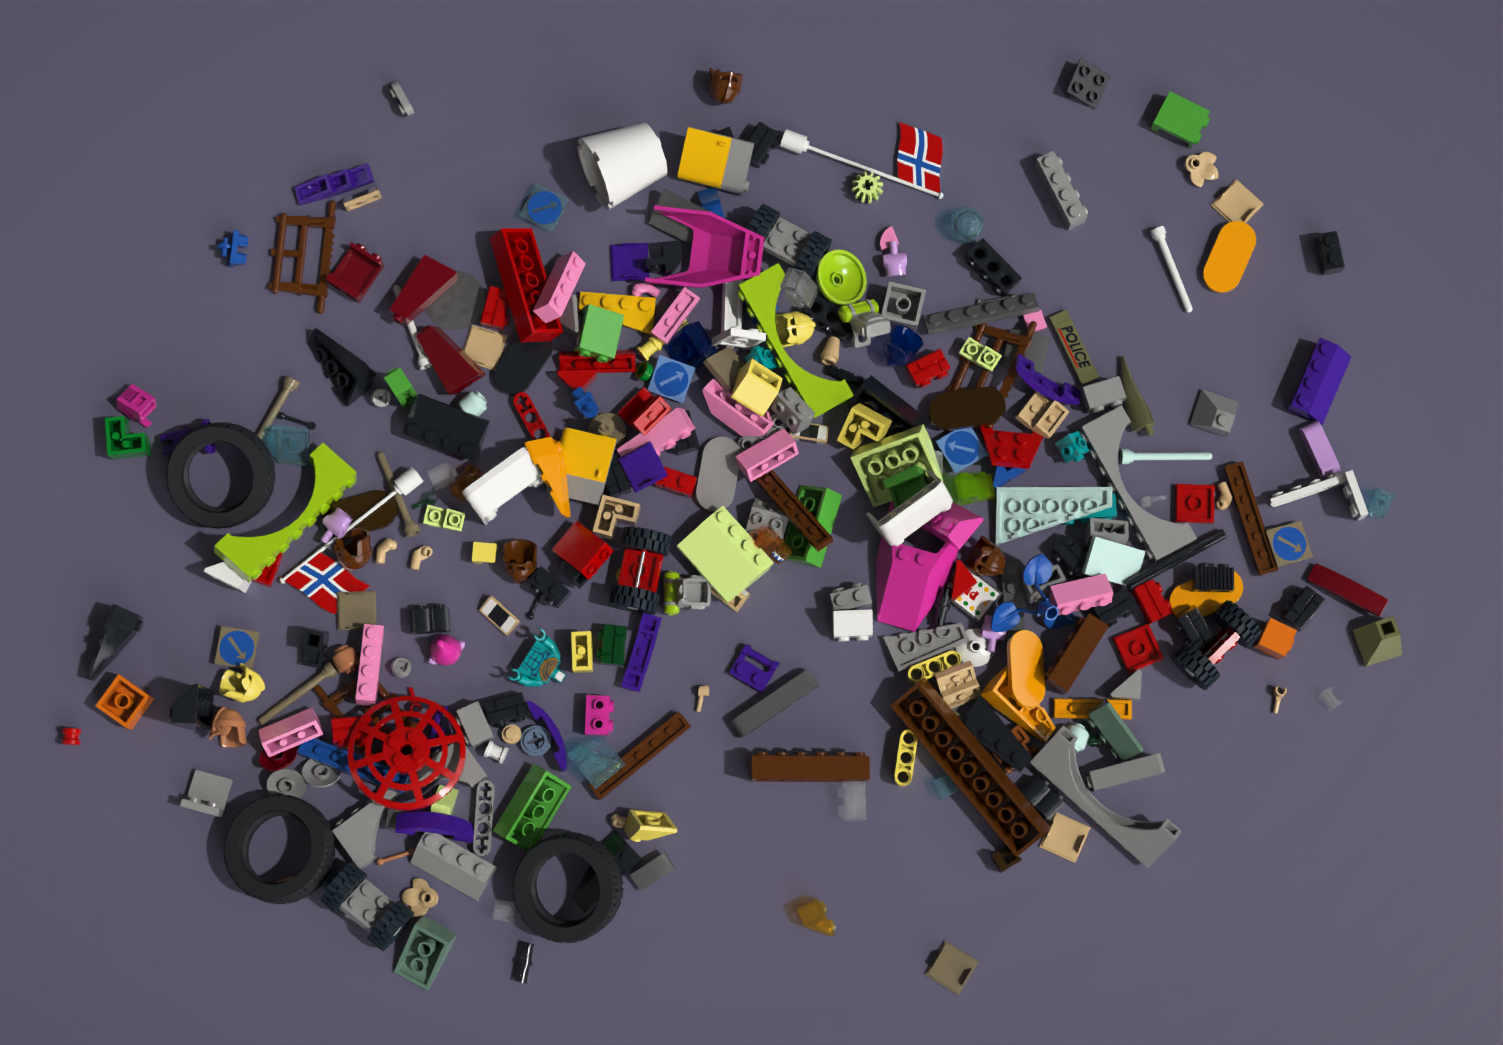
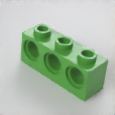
M394 368L387 372V376L384 379L402 407L405 408L415 402L418 395L402 369Z

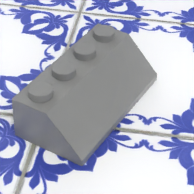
M429 832L423 834L410 862L476 901H479L497 869V866L446 837Z

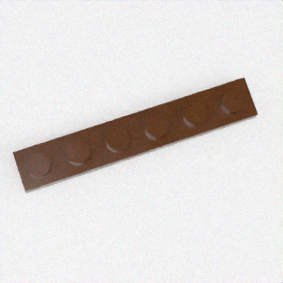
M1241 461L1224 467V471L1258 575L1262 576L1276 572L1278 567L1244 463Z
M773 470L754 480L817 552L833 542V537Z
M680 712L676 713L588 786L601 801L690 729L691 725Z

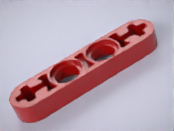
M524 392L517 393L513 402L532 439L537 440L535 432L539 429L545 431L544 438L551 437L529 395ZM519 398H527L525 401L528 408L532 406V408L525 411L522 404H517L519 403ZM529 413L536 415V420L533 423L526 421V416Z

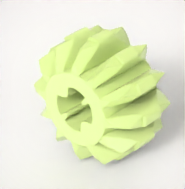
M864 171L863 177L857 174V180L852 181L854 187L851 191L856 193L855 199L861 197V203H864L865 199H868V203H872V198L878 200V195L883 192L881 189L883 182H878L880 180L879 176L873 178L874 172L867 176L866 171ZM864 185H869L870 190H866Z

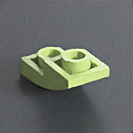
M970 337L958 353L990 372L993 371L1002 357L988 346H983Z
M427 505L422 524L461 532L466 513Z

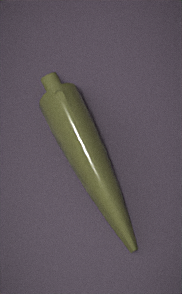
M1121 356V380L1126 395L1124 404L1126 413L1131 421L1129 424L1131 431L1137 432L1145 429L1147 436L1154 435L1152 426H1155V422L1150 408L1134 383L1125 357Z

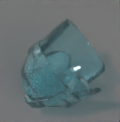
M963 206L957 208L950 214L948 220L952 237L965 244L976 240L984 226L981 214L971 207Z

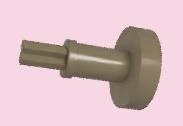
M600 414L589 425V433L617 439L615 450L621 447L626 440L627 430L625 423L615 414Z

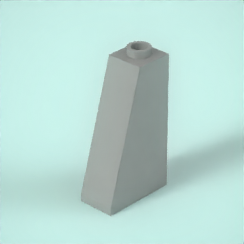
M1157 753L1090 771L1085 779L1087 787L1091 788L1092 792L1160 775L1165 772L1161 754Z

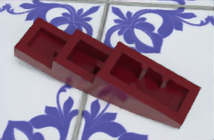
M1317 563L1307 579L1308 582L1326 589V592L1344 599L1346 603L1378 617H1381L1389 601L1369 588Z

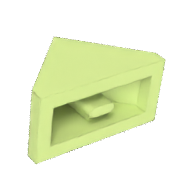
M439 785L436 793H438L445 786ZM453 788L443 799L431 805L430 812L452 815L459 790Z

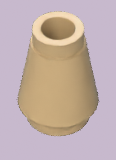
M829 337L820 355L823 364L835 366L836 362L839 361V338Z

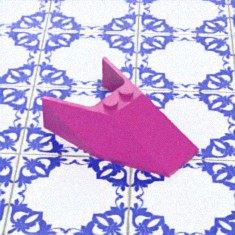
M654 205V210L692 228L693 241L688 271L656 279L645 277V282L658 285L704 288L760 276L765 237L712 212Z
M891 501L887 514L895 509L894 503ZM881 537L876 557L877 621L915 632L938 600L940 587H947L950 583L959 549L946 542L938 553H931L903 544L890 546Z

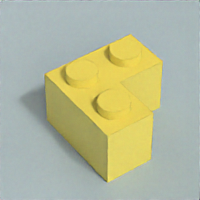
M858 403L851 408L837 441L851 449L860 446L864 436L878 442L885 437L892 420Z

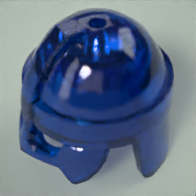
M896 325L883 344V355L886 365L888 367L891 365L901 367L911 363L923 346L922 338L909 327Z

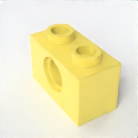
M591 631L571 632L573 672H593Z

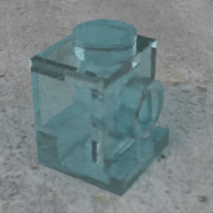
M1379 487L1374 489L1366 506L1369 516L1375 519H1383L1389 510L1395 494ZM1378 501L1383 503V507L1378 505Z

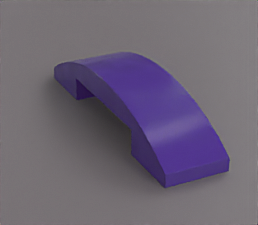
M1021 354L1017 355V372L1031 388L1045 397L1058 402L1072 405L1080 403L1081 391L1067 382H1064L1062 386L1056 384L1034 370V362Z
M643 612L637 638L621 687L640 692L662 618Z
M531 701L526 702L536 721L542 718L545 720L560 751L553 755L563 772L567 771V751L559 729L542 708Z
M407 812L397 814L395 833L415 835V831L454 836V841L473 843L474 824L464 819L435 812Z

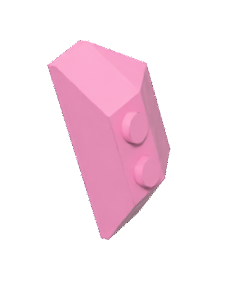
M713 378L703 388L702 392L711 414L739 435L764 436L774 425L768 410L762 417L731 398L733 389L726 391L717 379Z

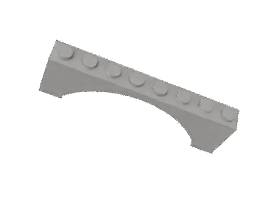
M1120 406L1082 426L1080 434L1090 448L1088 452L1093 460L1096 459L1098 462L1100 474L1107 478V486L1112 487V493L1116 494L1119 508L1125 510L1128 524L1131 527L1134 526L1137 532L1135 533L1139 543L1143 542L1146 548L1144 550L1146 556L1155 563L1193 543L1197 537L1188 522L1185 524L1173 523L1151 515L1142 509L1125 489L1119 473L1118 451L1125 427L1129 426L1131 421L1124 408Z
M1063 725L1030 763L1037 771L1045 775L1053 785H1056L1066 797L1075 802L1079 809L1085 811L1096 824L1105 829L1109 836L1115 838L1125 850L1134 855L1138 862L1148 868L1178 838L1182 831L1168 818L1157 822L1133 820L1123 817L1101 804L1088 790L1078 770L1075 754V742L1078 738Z
M459 742L447 744L448 756L444 767L453 773L456 771L460 756ZM466 746V761L458 781L467 783L474 788L489 776ZM440 749L430 755L431 759L439 763L442 751ZM425 765L417 772L418 780H424L434 770ZM439 774V776H438L435 780H437V779H448V778H446V777H444L443 775ZM388 789L383 798L394 801L401 793ZM371 799L366 802L367 806L363 809L359 807L351 813L352 817L346 821L342 819L335 824L336 828L332 830L354 863L361 870L378 858L375 855L376 836L381 819L387 810L386 807L375 803Z

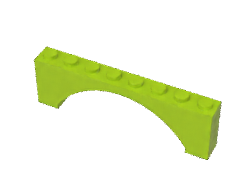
M779 263L761 272L760 276L752 277L737 287L739 289L737 294L741 301L745 300L748 307L746 310L750 317H755L758 323L756 328L759 332L766 333L767 340L765 343L770 351L773 350L777 357L774 359L777 365L785 370L784 377L788 384H793L794 391L815 412L813 417L815 419L852 398L854 395L845 379L841 382L832 381L810 374L799 367L782 347L776 330L775 309L780 289L788 279Z
M324 443L309 456V463L313 465L315 487L308 506L297 520L280 531L264 536L237 537L227 533L214 546V553L248 583L252 579L256 580L266 566L269 567L275 562V557L280 552L283 554L289 548V543L293 540H298L303 534V530L307 526L311 527L316 522V517L319 514L323 515L330 508V504L333 501H338L342 497L343 491L346 488L350 489L356 483L357 472Z

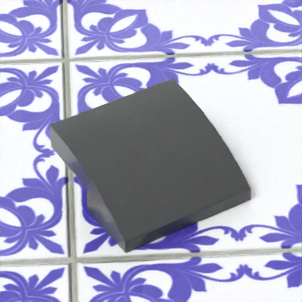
M1010 329V333L1026 335V331ZM1033 333V341L1024 354L1025 358L1034 362V370L1042 374L1050 337ZM1007 343L1002 363L1004 367L1010 368L1018 346Z

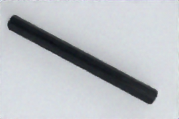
M1220 529L1128 579L1125 582L1129 590H1132L1217 544L1227 537L1225 531Z

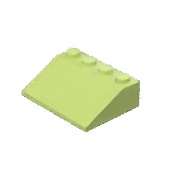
M924 424L883 438L878 442L875 441L856 448L850 457L873 507L893 501L890 490L884 487L883 480L912 466L917 465L925 470V473L929 469L943 482L933 445ZM926 473L928 484H930L933 481Z
M724 506L710 515L676 546L727 604L769 571L774 563Z

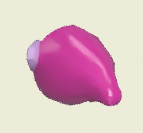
M447 634L437 636L431 642V656L428 663L442 666L454 664L465 647V641L456 640Z

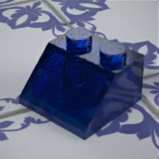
M699 321L685 325L667 344L663 345L671 359L693 366L695 370L704 365L703 362L707 358L718 353L716 347L712 346L711 339Z

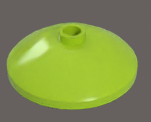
M833 250L826 253L820 259L817 265L816 277L823 295L831 302L841 306H845L848 303L853 304L860 300L866 290L867 279L864 267L858 258L845 250Z

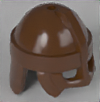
M709 68L708 90L712 98L720 104H729L734 101L741 92L743 75L742 73L735 74L732 71L721 72L719 69L714 71L712 68Z
M353 528L351 530V544L346 545L343 540L336 539L333 549L339 563L348 571L363 568L372 556L370 532L367 529Z
M981 536L965 563L970 566L969 570L983 577L1003 574L1006 559L999 546Z
M515 539L506 542L503 546V569L516 584H521L522 581L529 579L537 568V545L526 539Z

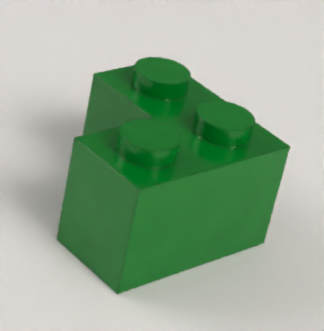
M125 416L105 418L107 455L111 459L151 456L150 437L146 433L130 434L129 420Z

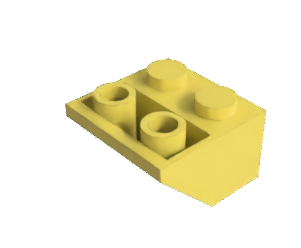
M751 359L739 369L731 398L762 417L779 393L783 378Z

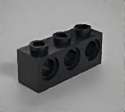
M984 238L966 252V263L971 268L975 267L979 271L981 279L985 282L988 281L997 295L1001 294L1005 297L1021 282L1022 277ZM981 252L984 258L977 259L974 253ZM993 265L997 271L990 272L987 267ZM1007 279L1010 285L1004 286L1000 280Z
M814 291L803 309V314L808 315L813 322L821 325L820 328L825 332H833L841 341L852 343L853 331L846 332L843 329L845 325H850V323L841 321L838 314L841 306ZM812 306H818L820 307L821 311L818 313H813L810 310V308ZM834 315L837 321L831 323L827 320V317Z

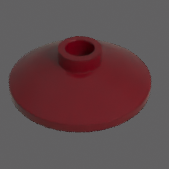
M296 746L271 757H268L265 749H263L259 756L260 765L269 771L281 770L295 760L297 748Z

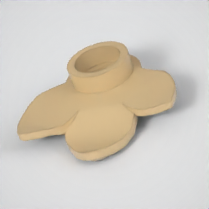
M1202 152L1199 155H1190L1186 158L1185 169L1190 172V180L1197 187L1201 188L1204 180L1218 179V170L1213 165L1217 159L1214 154Z
M421 878L413 879V888L407 889L401 894L402 901L411 906L410 910L414 912L413 918L424 916L429 908L437 904L439 899L438 893L429 887L426 880ZM428 894L430 895L429 901L426 900Z

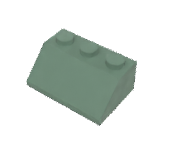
M1104 699L1087 712L1090 716L1087 720L1093 728L1097 726L1100 729L1101 733L1098 735L1105 744L1107 742L1111 744L1113 748L1110 751L1116 759L1120 757L1122 761H1125L1144 750L1107 699Z

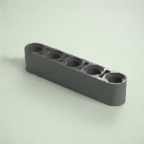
M807 669L731 721V724L739 736L743 738L813 691L820 684L811 671Z

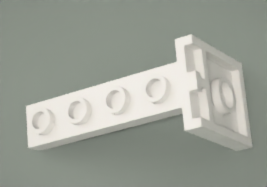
M743 279L723 283L721 334L712 338V346L719 344L726 345V348L733 349L734 347H739L747 351L766 341V333L759 332L758 329L742 330V301L737 294L739 290L737 287L743 283Z
M1353 470L1339 475V473L1331 474L1324 481H1320V479L1311 481L1309 486L1303 488L1302 485L1293 487L1291 492L1286 494L1283 491L1272 495L1273 498L1269 500L1272 507H1277L1344 484L1343 493L1345 498L1350 500L1351 506H1349L1352 517L1356 516L1358 521L1364 519L1369 514Z

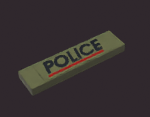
M1067 309L1049 317L1081 386L1098 379L1099 375Z

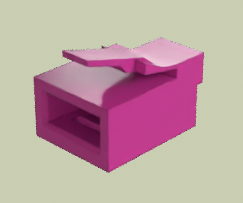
M131 384L116 399L117 409L133 421L136 419L144 427L148 428L152 422L146 417L157 407L155 397Z

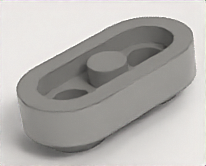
M395 81L391 84L392 88L389 91L394 99L398 98L400 101L398 107L402 114L410 116L415 112L398 81Z

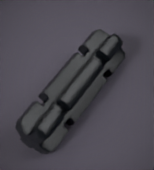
M831 365L828 369V375L836 376L839 380L845 379L847 383H853L856 387L860 388L864 382L863 377L855 376L854 373L842 368L838 369L837 366Z

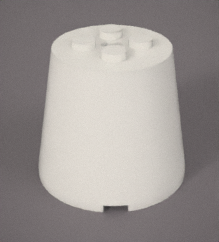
M647 123L578 139V143L581 145L577 149L584 174L590 187L594 185L597 191L595 197L606 210L615 207L667 175V162L661 148V142Z

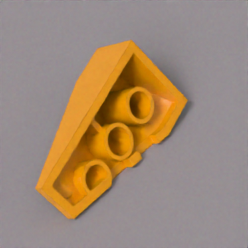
M552 437L527 441L524 444L534 465H537L543 471L541 475L543 481H545L548 487L552 488L550 494L560 513L567 518L570 517L565 457L562 453L564 451L562 444Z
M1005 666L996 674L980 694L995 709L1044 743L1047 742L1055 730L1049 715L1040 704L1024 708L1019 706L1015 699H1012L1008 686V666Z

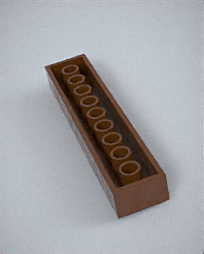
M925 677L890 705L1016 857L1051 829Z

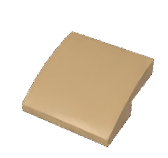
M1035 391L1015 418L1030 430L1049 439L1068 415L1069 411L1058 401L1054 400L1051 402L1047 397Z
M971 661L934 674L940 695L951 709L977 700L980 697L981 689Z

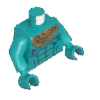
M537 627L540 630V635L536 636L532 633V636L537 639L518 670L509 669L514 672L513 677L506 676V678L513 681L516 680V682L526 687L547 685L551 679L561 684L567 675L558 669L562 663L560 660L561 654L556 643L545 634L543 629Z

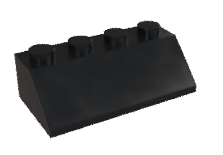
M872 375L860 386L844 410L849 414L851 408L860 403L892 420L884 438L922 424L927 429L931 423L928 418Z
M419 393L407 416L402 434L474 461L480 454L490 421Z
M193 684L173 702V708L171 707L169 711V718L172 719V723L191 730H211L214 691L200 684Z

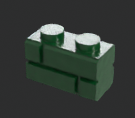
M604 624L603 629H599L598 641H602L601 648L597 649V660H600L601 665L624 666L626 626Z

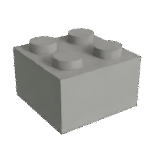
M889 281L881 315L890 321L891 326L917 331L926 290Z

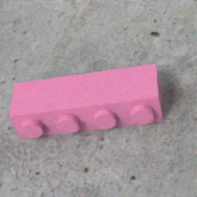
M574 251L557 259L533 309L545 323L562 316L586 263Z
M677 407L667 414L645 436L641 433L619 447L617 451L622 457L651 441L659 457L661 455L660 452L674 447L676 441L690 436L695 426L685 409Z
M364 624L356 705H376L384 626Z

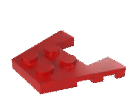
M980 426L979 429L985 442L984 446L990 464L993 466L1030 469L1044 438L1032 431V434L993 430V427L988 428L987 426Z

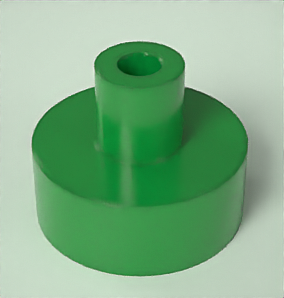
M643 361L637 367L635 377L642 382L652 379L653 366Z

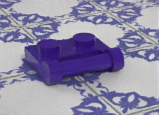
M746 643L729 674L763 693L780 663L758 653L751 648L752 646ZM748 655L769 667V671L766 673L744 660L745 657Z

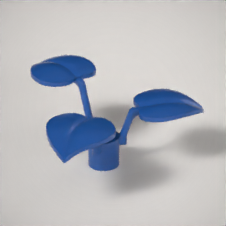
M1038 554L1031 558L1023 570L1025 584L1029 586L1035 584L1036 590L1043 598V601H1040L1037 605V611L1023 608L1016 609L1012 602H1003L993 612L991 621L992 631L1004 632L1013 629L1020 622L1018 612L1034 614L1038 617L1042 615L1044 624L1049 628H1059L1074 624L1073 612L1067 615H1058L1059 609L1049 602V599L1039 587V584L1046 583L1052 575V565L1044 554Z

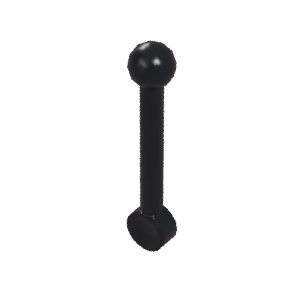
M283 412L278 414L279 419H287L308 426L310 430L316 428L314 422L308 423L287 416Z
M541 592L537 595L530 613L527 614L529 620L534 618L535 609L542 595Z

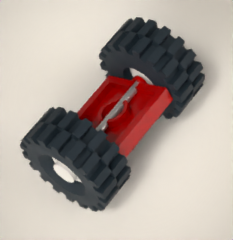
M624 527L621 547L625 549L618 585H612L609 606L629 612L656 614L660 596L656 591L663 557L668 556L671 536L647 528Z
M1226 600L1213 613L1214 620L1222 628L1214 636L1216 641L1205 646L1200 651L1193 645L1191 646L1190 643L1185 642L1171 656L1177 668L1203 690H1207L1220 677V673L1213 664L1219 663L1224 658L1223 654L1227 650L1233 649L1237 643L1242 647L1244 646V648H1249L1262 635V631L1255 624V621L1241 607L1239 608L1237 604H1233L1232 601Z

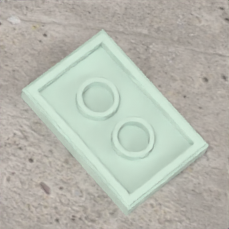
M1093 536L1082 573L1090 576L1106 573L1109 581L1126 586L1125 582L1128 579L1139 574L1145 551Z

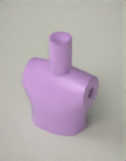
M897 241L889 242L890 254L882 255L886 277L906 275L907 254L898 253Z
M336 508L332 514L327 515L323 519V524L327 531L321 537V540L327 543L333 534L338 538L344 537L353 519L342 509Z
M985 615L984 623L980 630V637L989 639L987 651L995 652L996 640L1004 641L1006 631H992V616Z

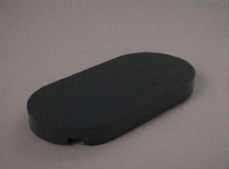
M517 336L495 369L494 379L498 388L508 395L525 392L552 355L553 340L520 342L519 336Z

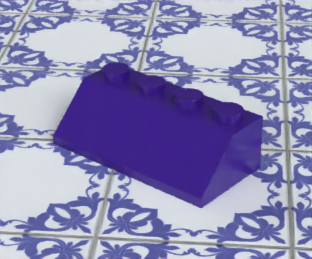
M1320 337L1314 345L1287 410L1313 422L1319 421L1323 425L1351 356L1339 345Z

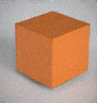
M1269 618L1265 621L1261 629L1262 635L1256 640L1254 648L1280 660L1291 650L1297 630Z

